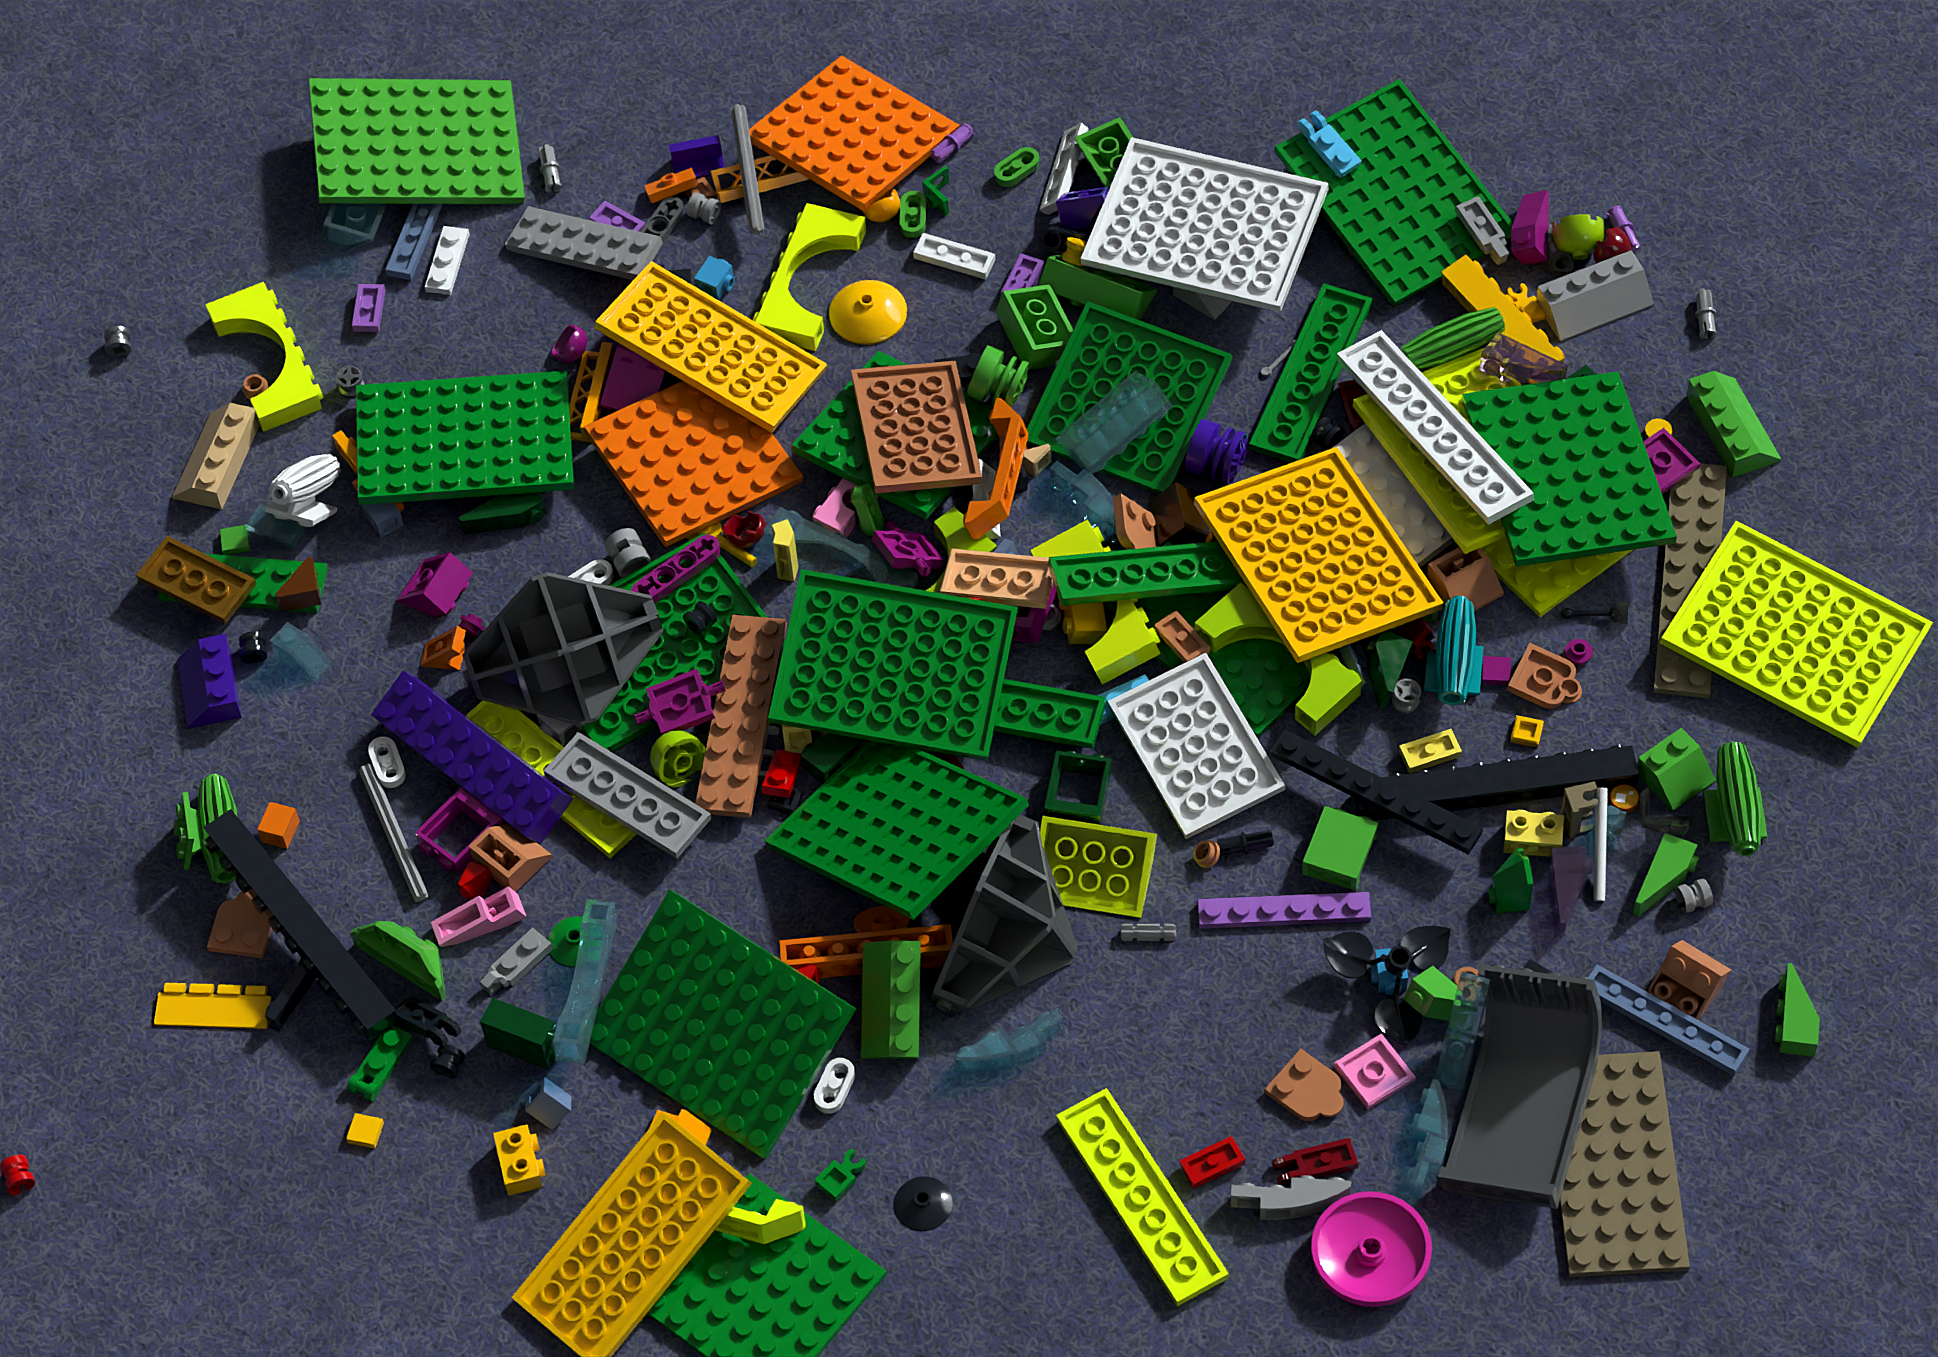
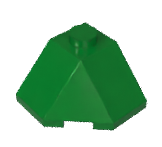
M1516 848L1493 875L1492 887L1487 888L1489 905L1494 904L1496 914L1530 910L1534 883L1529 858L1524 856L1523 848Z

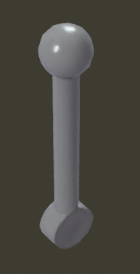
M1297 339L1293 340L1291 346L1269 367L1262 368L1261 374L1263 377H1271L1272 370L1292 352Z

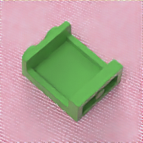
M1325 806L1304 857L1302 874L1356 891L1373 840H1376L1378 835V822L1366 816L1359 817L1349 814L1340 808Z

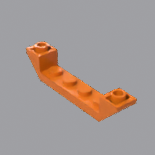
M996 398L994 408L990 411L991 424L994 425L998 435L1005 438L1004 447L999 453V467L994 473L995 483L993 491H990L988 501H970L968 510L963 516L964 527L968 529L972 539H979L1008 518L1029 435L1022 418L1001 398Z

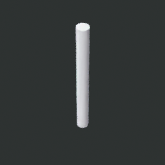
M1597 788L1596 799H1598V804L1595 811L1593 901L1604 902L1607 788Z

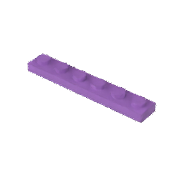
M1369 892L1198 899L1200 929L1371 921Z

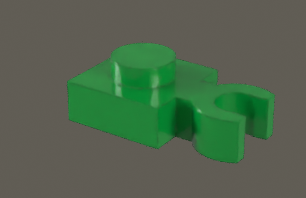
M853 1149L845 1153L842 1164L833 1160L814 1179L815 1185L835 1202L856 1183V1177L853 1174L860 1173L866 1168L867 1164L864 1158L858 1163L850 1162L856 1156Z

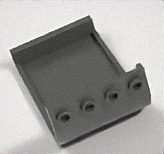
M1480 964L1478 977L1483 988L1486 1008L1483 1041L1447 1166H1440L1438 1179L1442 1189L1446 1191L1557 1209L1598 1062L1602 1012L1594 980L1584 976L1568 977L1556 972L1540 973L1533 972L1527 968H1520L1518 970L1505 968L1498 964H1492L1491 966Z

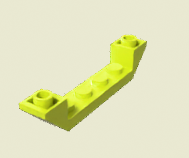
M778 1199L774 1201L766 1216L733 1207L715 1230L766 1244L804 1230L806 1226L803 1206Z

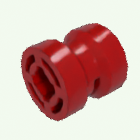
M13 1155L0 1163V1173L2 1177L6 1178L5 1186L10 1195L21 1194L20 1185L24 1184L26 1191L32 1189L36 1184L33 1174L28 1171L29 1163L24 1155Z

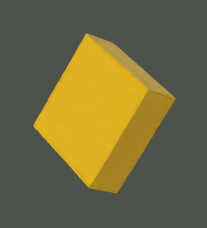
M1516 715L1511 743L1538 748L1544 721Z
M355 1113L346 1138L347 1142L376 1148L384 1124L383 1119Z

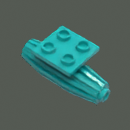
M1458 595L1450 600L1448 599L1445 603L1438 628L1437 642H1432L1436 646V654L1432 650L1427 651L1424 691L1437 692L1439 701L1450 706L1463 704L1466 701L1467 695L1480 696L1483 646H1476V624L1473 604L1466 597Z

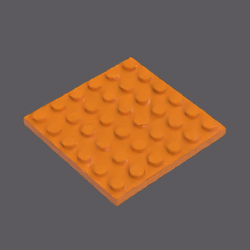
M840 56L749 129L751 144L862 211H865L928 159L931 151L945 140L947 134L951 135L959 128V124L847 58Z
M684 381L584 426V433L665 547L786 491L803 481L802 473L771 432Z

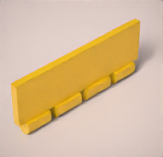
M165 983L164 993L158 992L154 1025L267 1029L268 1022L265 1014L268 1005L272 1001V997L267 996V986L247 985L245 995H242V985L219 984L217 994H214V984H190L189 993H186V983Z

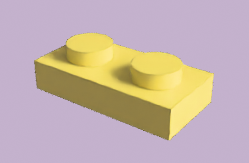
M1452 729L1399 745V753L1409 774L1459 758L1462 755V750Z

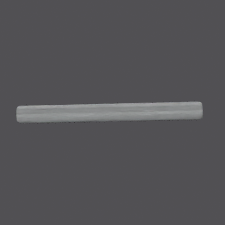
M736 104L731 108L748 226L749 232L758 236L764 232V223L747 113L744 105Z
M372 764L361 766L359 769L360 775L415 902H421L428 898L427 890Z

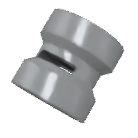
M695 192L688 202L687 216L694 219L701 218L703 222L712 225L720 214L721 202L714 198L707 199L703 194Z
M1704 878L1694 881L1689 886L1683 884L1675 887L1678 903L1685 901L1686 907L1681 908L1684 914L1694 911L1698 906L1704 908L1713 905L1712 892Z

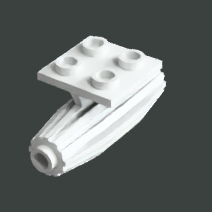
M331 454L311 456L283 470L270 484L269 496L272 497L273 503L265 506V512L274 514V517L278 519L298 521L299 525L305 527H312L335 514L337 507L317 502L315 495L326 490L339 476L341 464L337 461L338 459Z

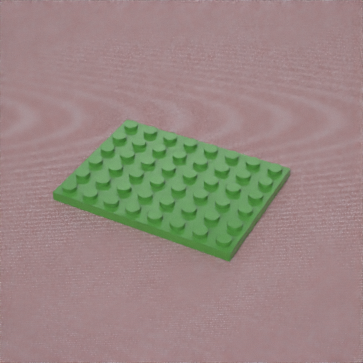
M309 78L308 85L319 203H524L525 196L511 80Z

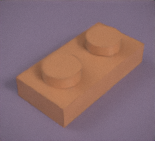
M1177 611L1154 625L1156 633L1184 663L1204 653H1207V655L1210 653V647Z

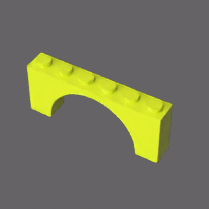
M807 203L803 213L799 212L797 216L796 229L789 234L787 250L780 255L779 268L771 276V287L768 292H764L761 310L755 313L753 321L797 347L816 351L824 333L823 317L805 310L792 298L788 290L790 279L803 262L819 253L837 249L858 251L866 233L865 217Z
M264 282L205 304L218 337L239 332L261 334L277 342L286 353L285 364L277 380L267 390L250 399L263 432L322 409L320 399L324 398L319 385H313L311 381L314 380V376L310 366L303 365L302 361H305V357L301 347H295L293 342H296V338L291 327L286 328L284 325L287 323L282 308L276 309L275 305L278 304L273 290L268 291Z
M1087 519L1030 551L1035 557L1049 558L1053 556L1108 552L1111 550L1109 546L1103 548L1101 542L1105 541L1098 526L1092 528ZM1138 599L1118 600L1116 615L1111 627L1102 639L1085 651L1102 685L1161 654L1156 645L1161 642L1153 627L1148 629L1145 623L1149 622V619L1143 608L1137 609L1134 605Z

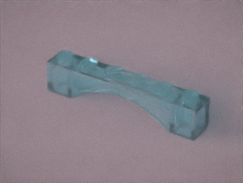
M780 507L763 530L765 544L773 548L772 525L788 519L794 532L797 554L816 553L831 556L856 568L868 581L912 589L919 588L918 574L913 569H896L890 565L884 555H878L870 551L863 544H855L847 540L842 534L833 533L825 529L818 522H810L802 518L795 511H788Z
M587 899L581 924L574 977L566 1005L559 1016L553 1040L556 1061L585 1064L618 923L615 902Z

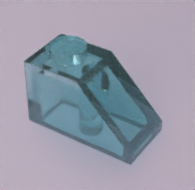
M288 622L270 640L274 656L314 683H317L333 665V662L307 634Z

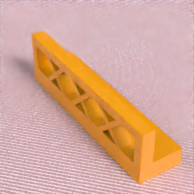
M771 155L754 159L755 168L760 170L757 176L759 193L809 179L796 170L786 171L788 168L786 164L779 174L773 175L767 172L766 168L770 161L776 160ZM739 163L710 171L717 198L721 203L744 197L742 184L737 185L739 179L741 180L740 171L738 175L732 172L740 169ZM765 163L762 168L757 166V164ZM730 173L736 177L731 187L721 189L718 175ZM763 173L769 175L768 177L761 178Z
M602 342L600 352L585 351L582 356L569 406L570 428L573 424L581 421V433L571 432V440L590 442L584 433V426L600 418L602 410L600 402L615 355L613 343ZM588 359H597L595 370L591 371L587 367ZM592 378L590 391L585 392L581 385ZM586 399L585 411L580 414L576 409V405Z

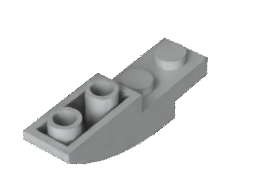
M1300 1176L1292 1178L1291 1188H1285L1281 1185L1259 1187L1251 1183H1241L1231 1187V1207L1260 1209V1220H1281L1308 1216L1325 1211L1334 1202L1350 1195L1351 1181H1345L1338 1177L1325 1180L1315 1179L1312 1176Z

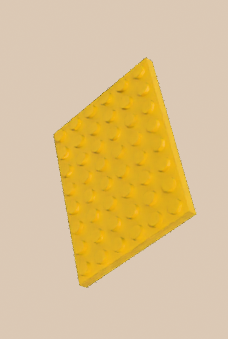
M1338 447L1199 495L1194 499L1195 507L1297 663L1440 611L1443 608V601Z

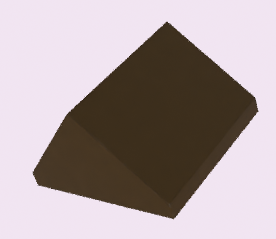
M1175 482L1149 501L1151 513L1155 518L1154 529L1158 547H1162L1167 541L1172 545L1206 540L1210 529L1194 505L1195 497L1202 495V493Z

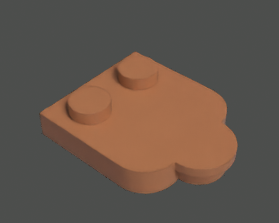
M1123 494L1113 497L1116 532L1122 546L1127 550L1157 547L1154 529L1155 518L1153 514Z
M1529 643L1506 690L1546 709L1558 708L1562 703H1574L1582 695V688L1579 682L1574 679L1576 669L1573 663L1532 643Z
M241 891L236 899L227 900L220 905L208 941V951L256 958L264 957L272 928L268 923V916L264 912L260 914L251 901L253 898L248 892L244 894Z
M1302 1049L1295 1054L1269 1083L1264 1092L1304 1121H1313L1320 1115L1334 1117L1343 1109V1098L1340 1094L1341 1080L1339 1076Z

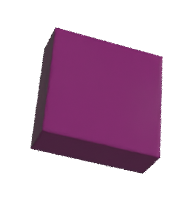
M1483 656L1482 684L1509 685L1511 657Z

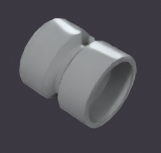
M633 529L618 530L605 541V549L621 578L651 563L648 553L642 547V542Z

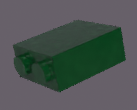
M492 998L480 1020L487 1047L547 1070L550 1069L553 1062L557 1063L559 1061L563 1047L561 1046L555 1021Z

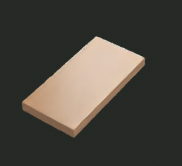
M951 548L939 593L964 598H980L981 601L1004 605L1046 609L1053 584L1047 564L1049 558Z

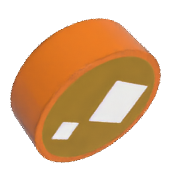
M1618 785L1612 790L1610 804L1615 811L1630 813L1638 805L1639 795L1632 786Z

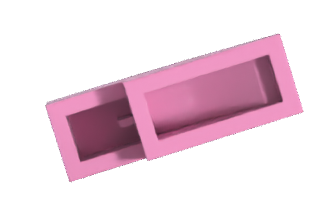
M508 886L486 899L478 896L437 918L431 924L439 946L445 947L510 926L526 918V914L519 895Z

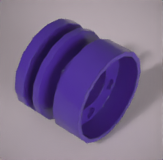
M1202 419L1192 436L1186 456L1185 470L1187 473L1204 477L1212 468V481L1217 482L1221 478L1222 484L1228 486L1234 482L1237 473H1239L1243 465L1248 434L1240 430L1235 435V429L1229 427L1221 437V424Z

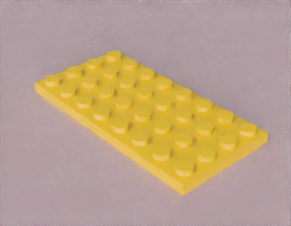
M652 261L595 321L594 329L771 433L820 378L827 367L825 362Z
M662 1112L511 1298L581 1357H612L752 1183L665 1112Z

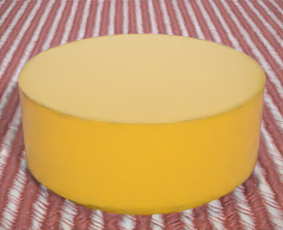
M1653 419L1646 424L1645 438L1648 439L1662 428L1672 435V427L1666 420Z

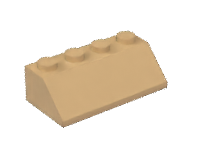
M229 403L210 413L172 496L173 499L217 509L223 508L260 426L255 408Z

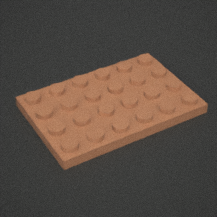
M956 361L851 370V380L875 494L982 484V474Z

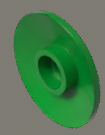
M575 916L560 921L552 928L548 936V941L553 946L550 955L558 963L569 967H579L592 962L603 948L604 936L601 928L593 920L586 917ZM574 934L579 935L578 939L576 940L570 939V937Z

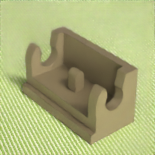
M1595 781L1564 789L1561 815H1564V826L1569 839L1575 838V835L1590 832L1594 828V824L1582 826L1581 820L1593 815L1592 808L1598 804V799H1594V793L1597 791Z

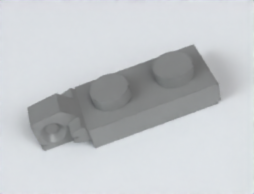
M1477 196L1457 205L1455 208L1456 214L1481 251L1483 250L1486 255L1490 253L1491 258L1497 265L1506 262L1509 252L1505 248L1507 244L1504 239L1505 234L1482 200Z
M532 927L491 965L487 975L480 981L483 989L492 996L502 986L506 988L511 985L513 987L553 950L551 942Z

